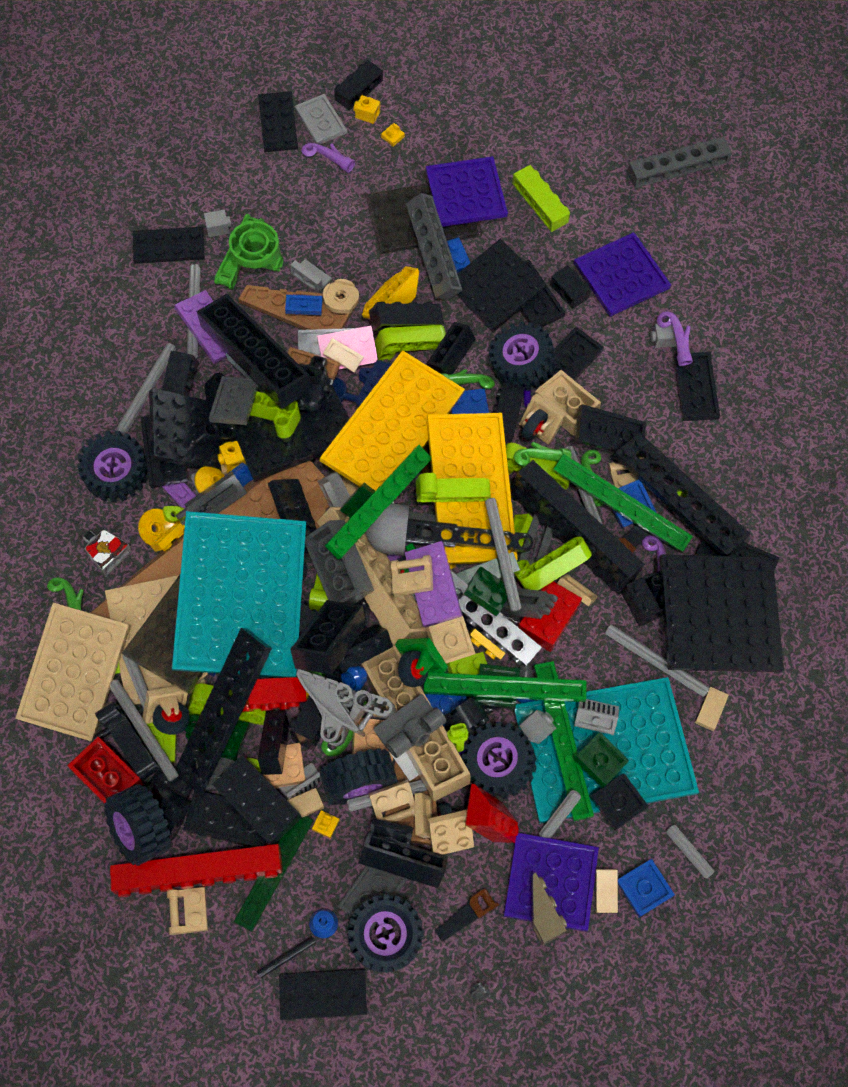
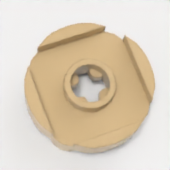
M337 279L334 283L327 284L323 291L325 308L334 313L350 314L359 302L358 289L351 281L346 279ZM340 294H344V297H345V298L339 299V298L336 297V296H340Z

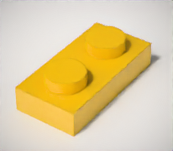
M180 521L174 523L151 545V548L155 552L169 549L173 545L171 542L184 534L185 525H182Z
M472 628L469 632L471 642L478 648L480 645L485 648V654L491 659L497 658L501 660L506 654L476 629Z

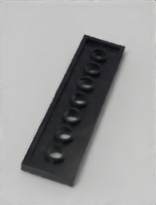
M638 433L615 452L614 457L721 556H728L750 536L751 533L641 433ZM636 454L643 455L645 459L637 458ZM650 467H656L658 472H653ZM663 479L670 480L672 485L666 484ZM677 492H683L686 497H680ZM691 505H697L700 510H694ZM705 517H710L714 523L707 522ZM719 530L726 531L728 536L721 535Z
M240 628L175 768L178 775L197 793L205 792L272 649L247 628Z

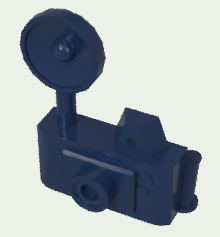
M377 360L373 367L361 368L359 380L364 383V386L359 396L347 393L345 382L335 377L332 386L340 401L343 402L345 399L356 402L358 409L392 363Z

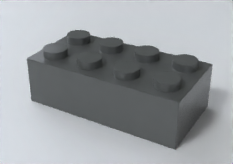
M329 520L305 537V545L328 600L355 604L373 592L374 588L355 544L339 560L324 546L346 523L345 520Z

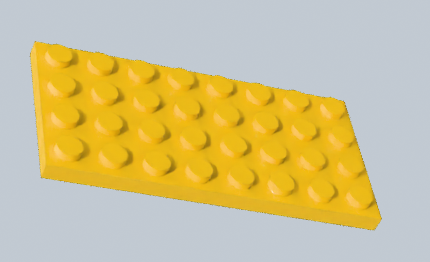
M402 350L322 454L320 462L356 485L361 486L365 482L372 489L376 490L416 446L420 445L424 448L428 443L427 415L449 414L463 395L465 389Z
M502 413L427 415L432 473L436 474L437 479H490L491 498L496 499L503 531H509L514 534ZM485 501L434 502L436 522L491 530ZM444 530L441 536L443 539L449 540L452 537V533L449 530ZM464 533V536L461 537L464 538V541H468V538H475L474 543H477L478 533H475L474 537ZM483 534L480 536V540L482 543L488 544L491 541V537L488 534ZM505 536L506 545H509L510 539ZM465 546L445 547L449 565L485 563L498 558L497 551L494 549ZM513 552L517 561V552Z

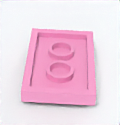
M371 326L317 336L321 357L331 359L324 355L323 352L330 340L334 338L364 356L359 366L375 363L378 360ZM340 365L339 369L346 368L343 365Z

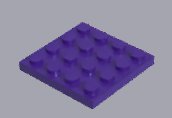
M493 156L426 166L425 171L431 196L433 197L442 227L508 216Z
M635 232L574 259V265L610 317L671 287L670 282Z
M518 833L514 845L504 917L532 922L531 877L536 873L538 878H543L547 887L545 891L548 897H553L557 905L555 908L559 916L562 915L567 923L565 928L587 932L599 847Z

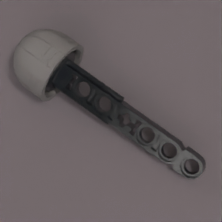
M390 504L366 531L370 544L379 552L390 555L404 556L405 543L430 545L440 541L444 543V547L455 548V546L496 550L492 530L461 527L452 523L408 519L409 505ZM416 527H420L418 531L419 537H416ZM429 528L432 530L433 535L426 538L422 535V530ZM449 530L452 533L451 539H443L441 536L442 531ZM503 531L504 536L510 539V544L507 545L508 550L513 549V552L523 553L531 550L534 543L531 535L519 532L512 534L509 531ZM464 533H468V536L474 537L475 533H478L477 543H474L475 538H468V541H464V538L461 536H464ZM488 534L491 537L490 543H482L480 536ZM522 538L528 539L530 542L529 547H521L519 540Z

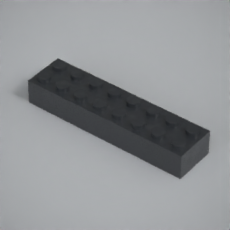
M228 294L196 311L201 327L281 409L313 390L309 374Z
M534 460L517 473L510 488L512 496L519 500L528 512L533 515L535 514L542 525L551 528L553 535L564 544L575 537H582L592 552L591 557L583 562V564L592 569L594 574L601 578L612 591L620 595L626 584L636 579L645 564Z

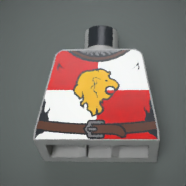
M102 530L97 536L92 531H88L83 537V540L88 543L85 547L87 555L105 577L132 552L128 543L106 530Z

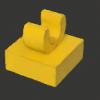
M395 123L381 133V138L393 147L405 137V133Z
M321 810L312 830L331 839L340 819Z

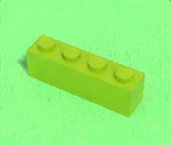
M529 165L513 174L512 184L551 232L569 222V209L560 202L558 195L551 191L548 183L542 180L537 170H534Z

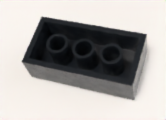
M326 600L291 648L295 669L332 675L366 626L363 605Z
M243 755L212 784L270 845L276 844L302 818L300 813Z

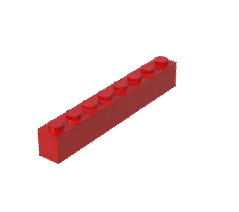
M278 844L150 860L139 866H136V864L132 865L131 863L110 866L111 891L114 894H118V897H128L133 892L150 894L152 890L160 889L161 892L173 890V887L180 886L181 889H190L195 884L212 886L218 881L229 884L236 882V879L244 878V881L256 880L257 876L275 878L278 877V874L283 873L281 848Z

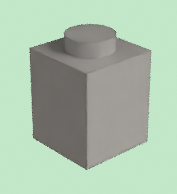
M225 210L204 213L208 237L229 234L228 227L232 226L230 216L226 217Z
M656 323L650 334L655 348L676 347L673 326L662 328Z
M538 710L519 725L529 741L537 744L541 743L557 729L552 723L554 722L552 716L547 712L544 713Z

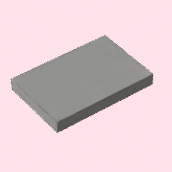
M325 94L294 106L295 111L316 144L320 145L347 134L346 127Z

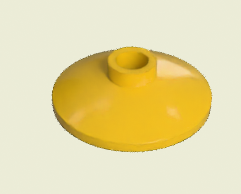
M204 466L195 474L194 482L196 489L201 493L225 475L219 469Z
M148 510L139 520V535L146 544L151 546L174 523H169L165 520L163 510ZM152 525L156 527L155 532L152 531Z

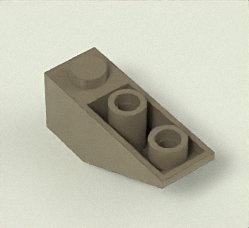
M534 873L531 877L532 928L543 946L564 935L567 931L565 929L567 923L562 915L559 916L555 910L557 905L552 896L548 897L545 891L547 887L543 878H538L537 874Z

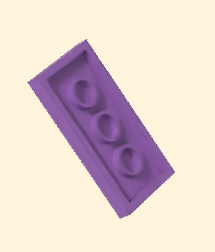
M205 290L175 304L174 309L213 364L227 358L226 352L200 325L196 311L213 302Z
M440 541L405 552L406 560L423 558L424 555H430L432 558L433 590L415 593L423 626L429 627L462 617L444 543ZM424 566L409 568V572L424 570Z

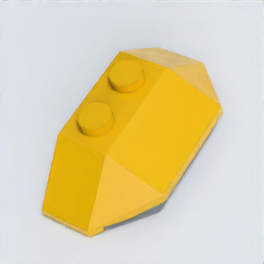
M405 266L401 272L388 279L364 305L362 316L370 319L369 310L377 302L383 301L391 304L394 302H401L402 304L412 302L417 293L418 268Z

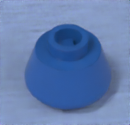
M360 666L349 667L347 672L341 674V679L344 684L358 692L367 681V672Z
M329 909L317 910L310 918V930L316 937H331L338 928L337 916Z

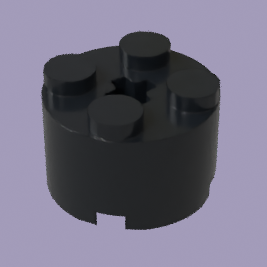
M475 696L456 707L451 713L449 712L445 715L447 721L445 725L448 730L452 725L464 723L469 734L490 720Z

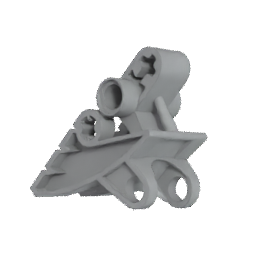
M301 669L297 671L296 675L300 683L314 700L322 716L321 738L332 746H341L345 742L349 730L364 737L366 734L363 730L372 715L387 719L396 712L395 705L387 698L371 694L365 690L356 692L344 683H339ZM369 699L368 703L363 706L364 701ZM378 705L382 707H386L387 705L389 707V710H385L383 713V711L380 708H378ZM363 714H367L359 725L358 722L363 716ZM336 732L335 736L331 739L332 733ZM340 735L342 736V737H341V740H340L339 742L333 743V742H335V741L338 740V738L340 737Z

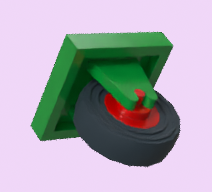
M430 638L397 640L395 646L402 655L399 660L398 673L401 682L405 686H421L425 683L428 672L445 673L447 670V664Z

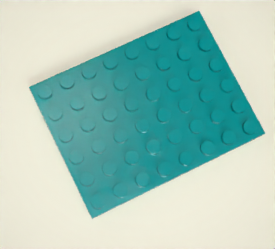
M186 511L172 670L220 674L240 628H247L272 648L259 676L275 678L296 677L297 669L294 666L291 648L299 638L306 521Z
M669 677L586 692V699L619 706L618 721L614 735L601 733L629 762L611 781L624 773L647 804L699 793ZM542 700L516 704V708L513 709L516 724L520 730L522 729L519 725L536 710L545 713ZM564 701L579 754L599 732L574 726L579 702ZM551 734L539 744L530 742L537 762H535L537 767L536 773H532L534 778L530 782L539 824L548 822L567 797ZM582 768L590 798L591 795L602 787ZM590 798L593 813H600V810ZM571 812L566 817V819L572 818Z

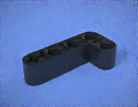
M215 373L204 385L209 416L221 378L225 376L222 373ZM207 421L197 430L196 439L204 445L221 446L229 442L236 435L235 424Z
M111 701L95 713L99 722L110 731L135 773L142 781L160 769L159 764L121 707Z

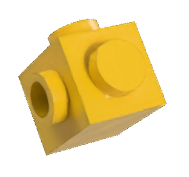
M361 95L359 101H356L354 104L355 118L374 124L380 114V101Z
M237 441L226 442L219 446L220 454H217L220 465L224 464L227 474L242 462L245 464Z

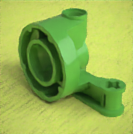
M246 214L242 223L230 234L229 250L216 273L215 285L221 284L233 290L241 266L253 269L263 267L280 272L279 268L282 267L284 258L281 257L278 235L273 227L265 223L262 218L257 219L250 217V214Z

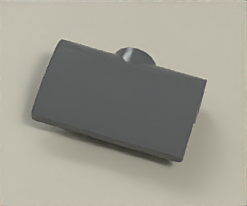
M421 694L374 727V732L395 758H398L413 746L419 747L427 742L430 734L447 721L443 713L437 707L433 709L424 695Z

